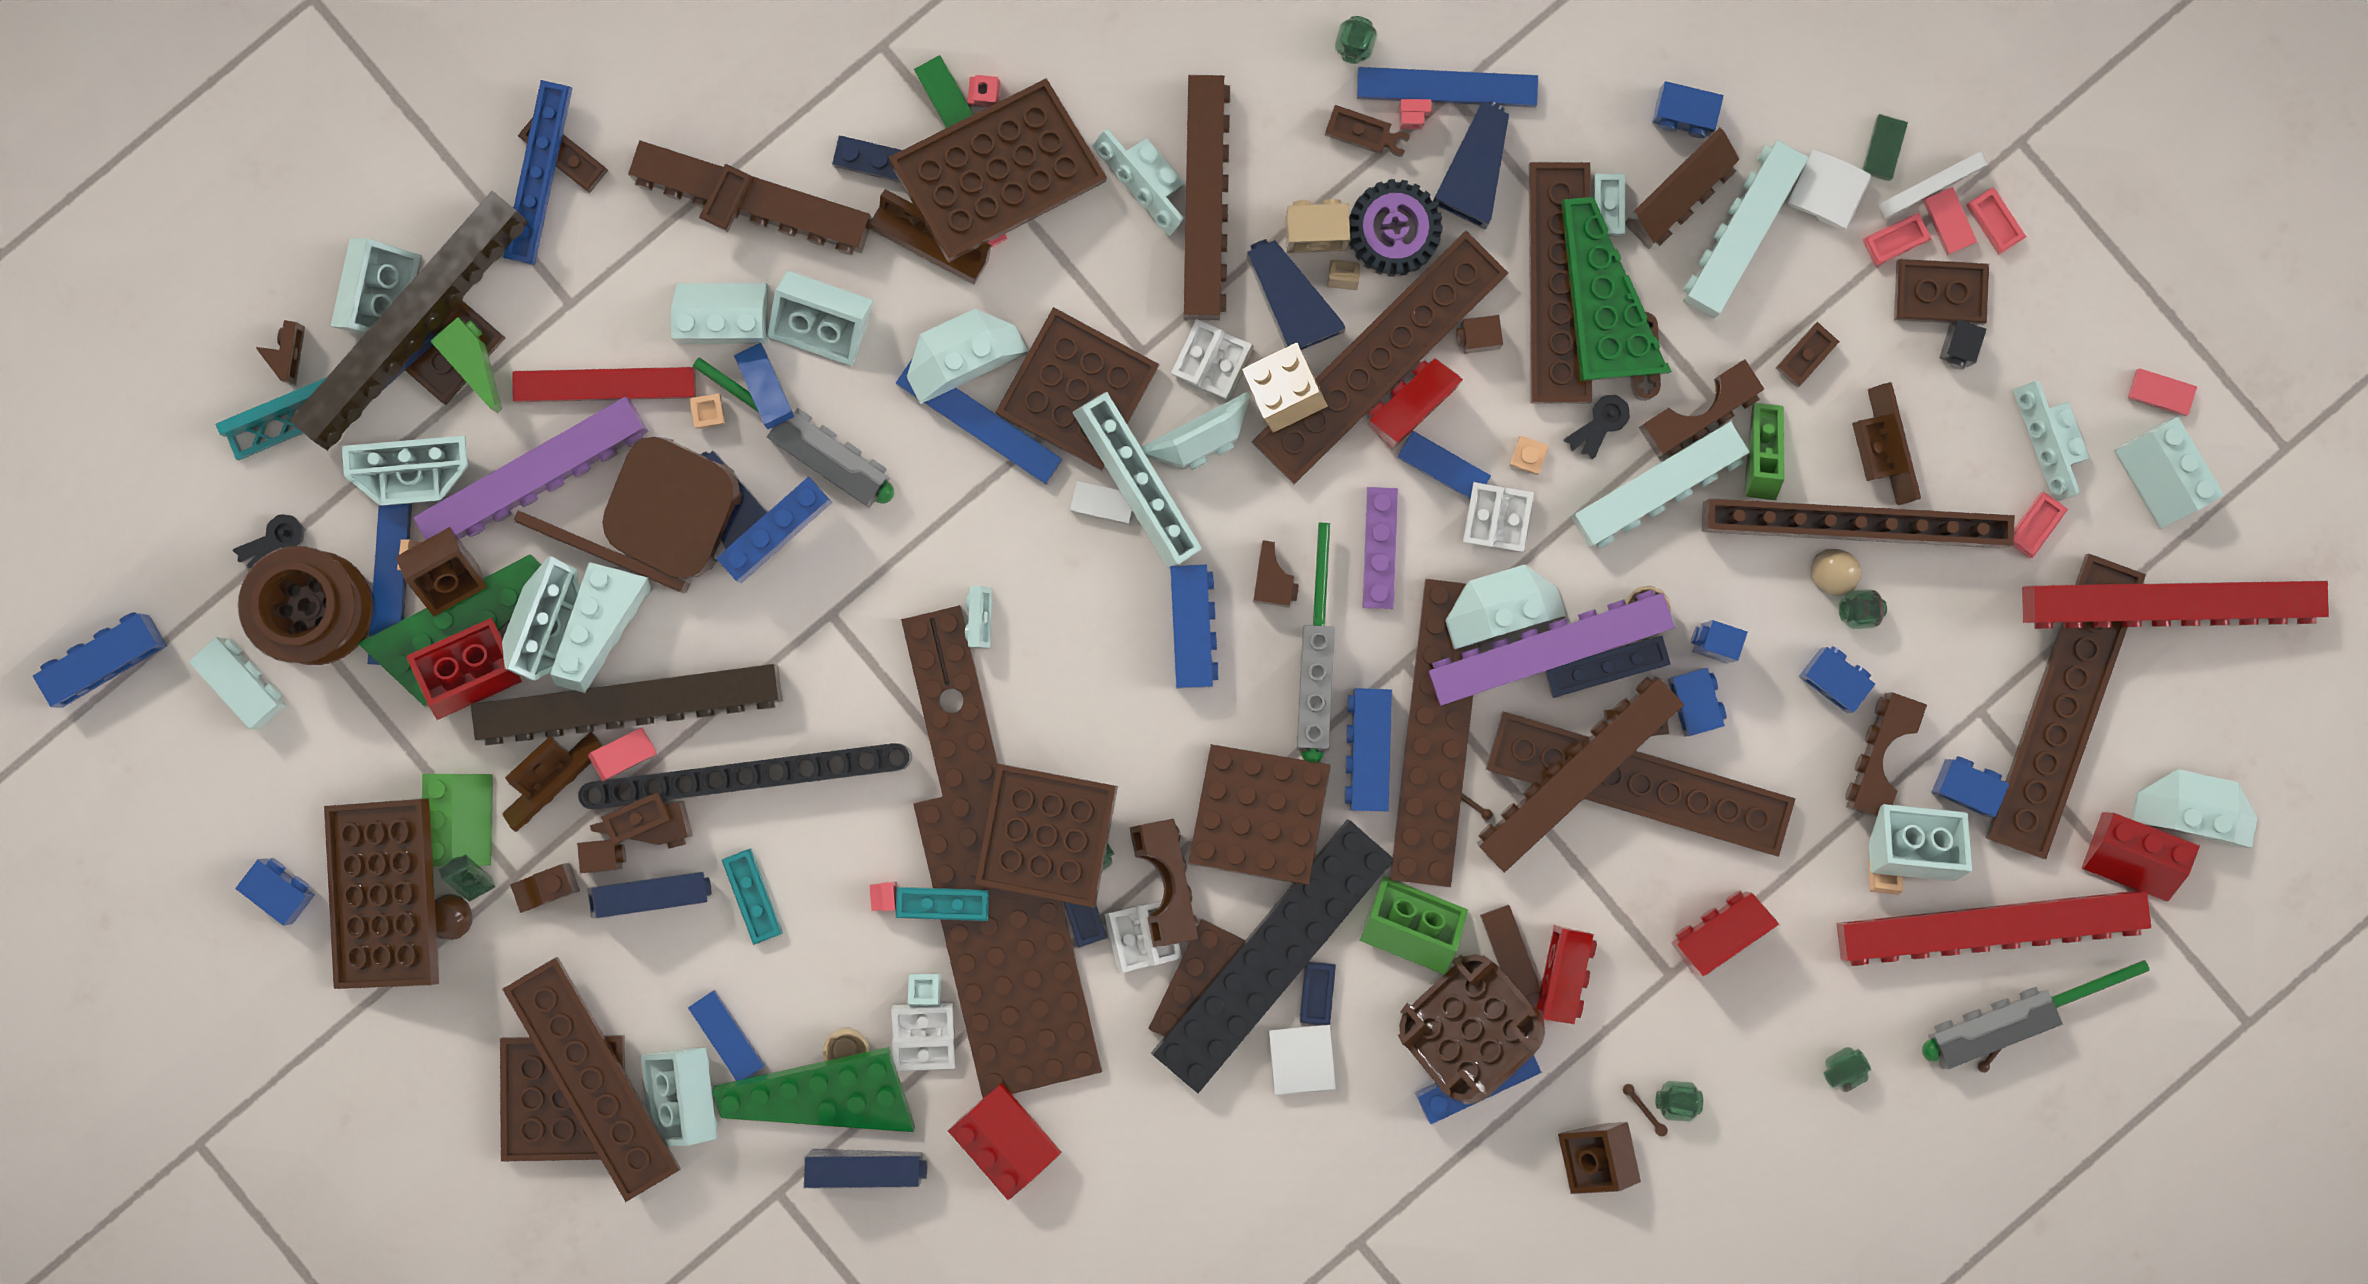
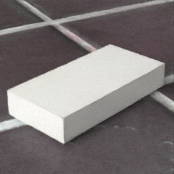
M1076 481L1070 511L1129 524L1132 509L1120 490Z

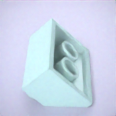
M350 238L330 327L365 335L417 276L421 255L368 238Z
M787 270L775 290L767 337L853 366L868 326L873 300Z
M676 283L671 306V339L677 344H758L760 342L767 344L768 284Z
M2179 417L2164 421L2114 450L2160 529L2224 496Z
M1881 805L1869 841L1871 873L1956 881L1972 872L1967 812Z
M706 1047L685 1048L640 1055L647 1111L668 1146H688L717 1139V1120L714 1115L709 1058Z

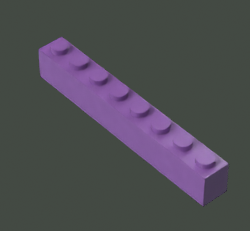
M624 397L414 516L413 519L425 540L451 527L459 539L467 535L474 537L485 530L484 525L493 520L500 522L512 515L510 510L519 505L522 507L531 505L538 500L537 495L546 490L553 492L565 484L563 480L572 475L579 477L591 470L590 465L598 460L605 462L612 459L618 454L616 450L625 445L632 447L644 438L642 435L649 431L632 401Z
M1650 590L1636 595L1637 602L1626 605L1625 599L1608 604L1609 611L1597 615L1596 610L1593 609L1578 614L1579 621L1568 624L1567 620L1563 619L1549 624V631L1539 634L1536 628L1521 633V640L1509 643L1508 638L1491 643L1492 650L1480 653L1479 648L1461 653L1462 660L1451 663L1449 657L1432 663L1434 669L1429 670L1428 674L1439 706L1675 628L1664 593L1655 595L1654 590Z

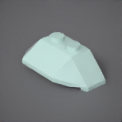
M972 309L920 334L907 379L919 403L922 404L1024 356L1029 351L1015 325L980 310Z
M1248 391L1142 446L1141 449L1147 458L1182 469L1190 466L1192 470L1208 462L1206 457L1215 452L1221 456L1235 448L1233 443L1238 440L1250 401Z
M466 436L342 446L344 477L380 506L442 501L468 467Z
M550 556L523 586L502 640L505 669L530 681H535L551 673L580 590L577 580V569Z
M1521 565L1468 581L1445 621L1453 647L1457 649L1566 616L1557 586L1528 566Z
M2176 769L2147 788L2138 791L2132 814V820L2151 827L2252 848L2258 819L2239 782Z

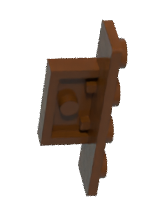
M1891 382L1868 389L1874 418L1852 423L1866 480L1871 481L1890 477L1897 505L1920 500L1919 486L1893 385Z
M593 732L587 734L570 751L549 736L505 777L507 782L522 794L503 812V817L514 832H517L522 826L527 824L535 814L546 804L550 803L561 790L573 782L592 763L588 755L603 747Z

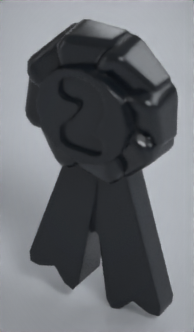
M1618 395L1602 396L1593 407V420L1563 440L1565 443L1570 444L1571 451H1574L1588 439V442L1581 450V455L1588 454L1590 459L1593 460L1606 433L1621 430L1630 419L1629 406Z
M277 515L267 524L266 536L233 549V552L238 555L237 560L240 563L255 556L247 564L248 568H252L257 561L268 553L284 547L299 546L304 540V526L292 515Z

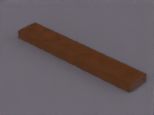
M517 510L514 517L515 522L638 575L647 577L683 594L687 593L691 584Z

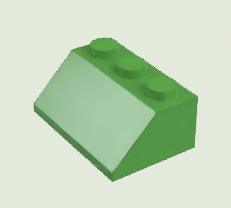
M422 774V799L429 798L433 866L491 865L493 774Z
M1383 876L1365 920L1359 941L1445 975L1457 952L1468 909Z

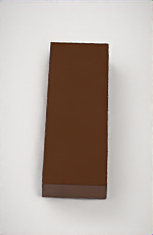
M532 118L518 134V137L526 144ZM563 134L556 167L590 194L608 172V169Z
M1508 904L1481 914L1480 917L1498 966L1525 996L1540 992L1539 983L1510 905Z

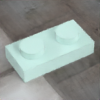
M1595 174L1593 176V197L1609 231L1607 233L1609 236H1624L1625 174Z
M970 586L969 593L966 596L969 623L965 627V637L968 641V647L990 648L992 588Z

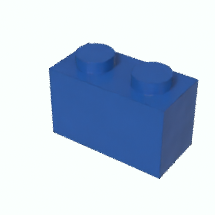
M1665 81L1659 90L1652 123L1659 124V128L1665 131L1674 132L1680 129L1688 131V135L1694 138L1704 139L1706 136L1710 137L1716 130L1724 95Z
M1715 620L1701 623L1700 627H1695L1691 637V644H1694L1692 652L1724 663L1739 661L1748 632Z
M1834 646L1831 648H1820L1799 677L1845 713H1854L1875 686V683L1869 679L1871 674L1861 666L1856 665L1853 667L1845 661L1847 656Z
M1703 668L1668 678L1671 691L1685 704L1677 711L1684 737L1725 726L1723 720L1727 719L1726 710L1723 703L1717 701L1715 690H1718V684L1713 672L1709 673L1708 668Z
M1957 756L1956 759H1945L1931 793L1985 817H1996L2009 786V783L2001 780L2002 775L1986 768L1983 772L1973 768L1974 762Z
M274 858L257 859L235 889L283 926L293 924L315 896L308 890L310 885L297 876L292 878L284 872L286 867Z

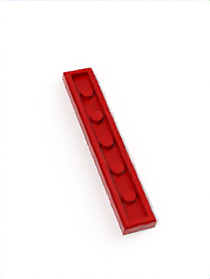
M695 368L512 371L513 402L620 400L624 397L630 400L687 399L696 397Z

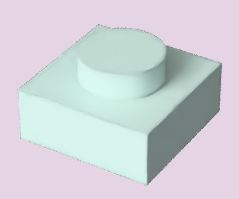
M909 974L908 1005L940 1006L941 975Z

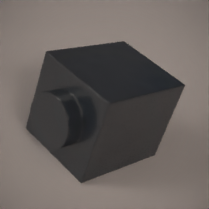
M1959 319L1949 325L1939 358L1946 360L1948 366L1956 369H1965V367L1968 368L1975 364L1987 329Z

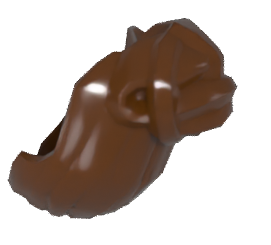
M454 894L440 896L435 899L437 938L445 940L461 938L469 931L472 924V913L469 903L461 896Z

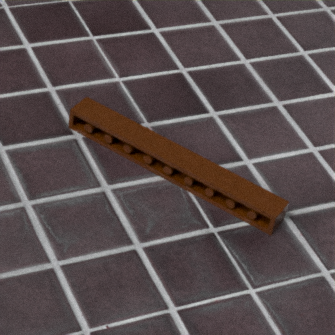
M1708 499L1703 502L1702 532L2003 549L2014 545L2015 515Z

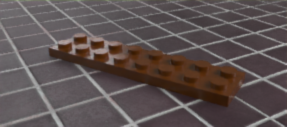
M1590 162L1529 163L1530 404L1592 403V380H1580L1561 203L1564 199L1591 197Z
M555 957L502 989L625 1202L681 1170L560 959Z

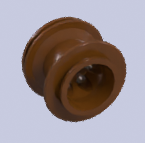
M289 546L266 554L249 570L240 588L238 614L246 636L265 655L287 663L325 665L346 657L359 646V642L365 639L370 629L373 615V600L365 577L347 559L337 554L320 551L311 547ZM316 581L321 587L319 592H315L313 589V584ZM298 584L300 593L297 596H293L291 589L294 585ZM309 602H313L316 605L313 613L307 612ZM287 605L292 607V614L289 617L284 615V608ZM301 622H305L307 628L299 633L298 625Z

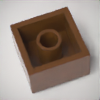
M451 527L396 556L404 580L433 617L487 588L478 563Z

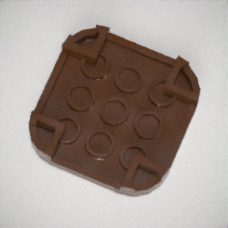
M665 437L641 439L628 452L605 508L602 524L607 540L620 552L672 577L680 579L699 577L706 571L712 570L718 561L714 559V556L735 505H741L743 493L739 491L738 481L733 474L735 471L726 464H719L675 443L673 439Z
M1460 955L1452 960L1455 965L1412 1005L1405 1004L1400 1011L1402 1017L1399 1024L1400 1034L1398 1037L1402 1045L1408 1048L1438 1084L1442 1092L1457 1102L1473 1104L1489 1097L1537 1052L1543 1043L1545 1026L1539 1011L1498 965L1485 955Z

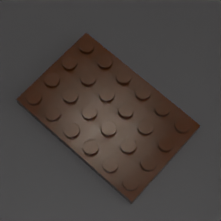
M1047 78L888 157L891 168L948 263L1090 191L1107 180L1105 173Z
M429 798L324 806L334 989L439 984Z

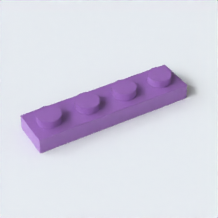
M1367 487L1362 608L1392 610L1394 608L1398 488Z

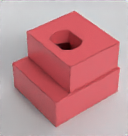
M984 75L970 77L968 106L988 108L998 103L1000 79L996 76ZM981 85H987V93H979Z
M1401 99L1399 104L1400 129H1423L1424 118H1429L1431 114V99Z
M897 881L869 885L872 911L896 910Z

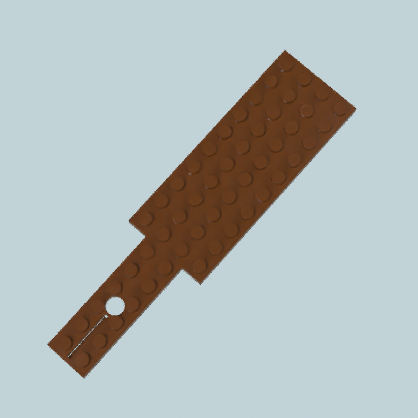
M961 606L901 619L942 792V797L913 803L933 888L989 890L988 921L940 919L982 1099L1001 1082L1011 1094L1101 1073L1100 1059L1062 901L975 884L998 761L971 647H968V641L965 637L966 626ZM948 689H956L963 696L961 709L954 713L944 711L940 705L941 694Z

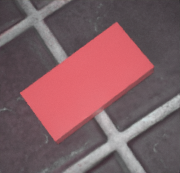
M1953 187L1923 200L1947 255L1977 242Z
M1994 187L1966 204L1998 255L2026 238V235Z
M1918 212L1864 238L1862 241L1876 267L1930 241L1931 237Z
M2139 368L2135 372L2128 398L2187 416L2189 415L2197 386Z
M2041 492L2014 528L2013 547L2028 558H2033L2068 509L2047 493Z
M641 727L591 752L588 757L601 780L605 781L654 757L657 752Z

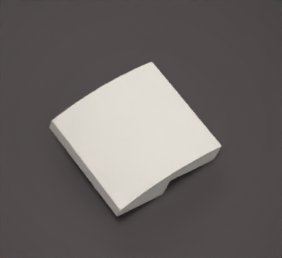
M1813 149L1791 194L1788 205L1791 208L1817 216L1818 221L1847 230L1872 176L1843 160Z
M1196 319L1171 374L1229 401L1243 373L1242 369L1246 367L1254 350V346L1251 343L1226 334L1222 329Z
M1474 482L1463 542L1524 552L1535 492Z
M1162 900L1104 914L1118 974L1182 958L1179 943L1161 947H1153L1147 917L1157 910Z
M953 1002L940 1003V1006L892 1005V1049L897 1071L955 1069Z
M1330 1025L1269 1030L1275 1096L1336 1090Z

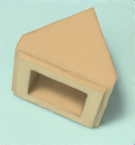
M1330 260L1327 287L1357 290L1360 278V263Z

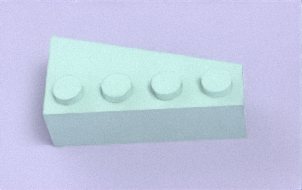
M589 562L550 673L555 685L583 693L586 692L605 663L608 653L613 646H616L621 638V633L638 612L641 602L651 592L652 588L647 577Z

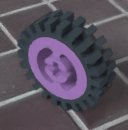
M1389 179L1386 183L1381 181L1376 183L1374 187L1366 189L1362 196H1359L1349 216V245L1351 250L1354 249L1355 257L1358 261L1362 260L1367 269L1372 268L1376 270L1375 273L1380 275L1386 273L1389 277H1394L1396 274L1404 276L1411 271L1419 270L1435 253L1441 240V233L1443 232V225H1441L1442 215L1441 212L1438 213L1436 201L1432 202L1429 198L1431 194L1428 191H1421L1419 189L1421 186L1418 184L1410 185L1407 180L1395 182V179ZM1398 210L1408 213L1415 223L1416 234L1410 244L1403 243V239L1406 237L1410 226H1402H1406L1408 218L1403 213L1398 212ZM1381 212H1385L1387 216L1384 218L1380 230L1389 228L1392 222H1395L1396 227H1402L1398 234H1394L1392 229L1383 231L1382 239L1391 244L1392 247L1382 244L1374 232V219Z

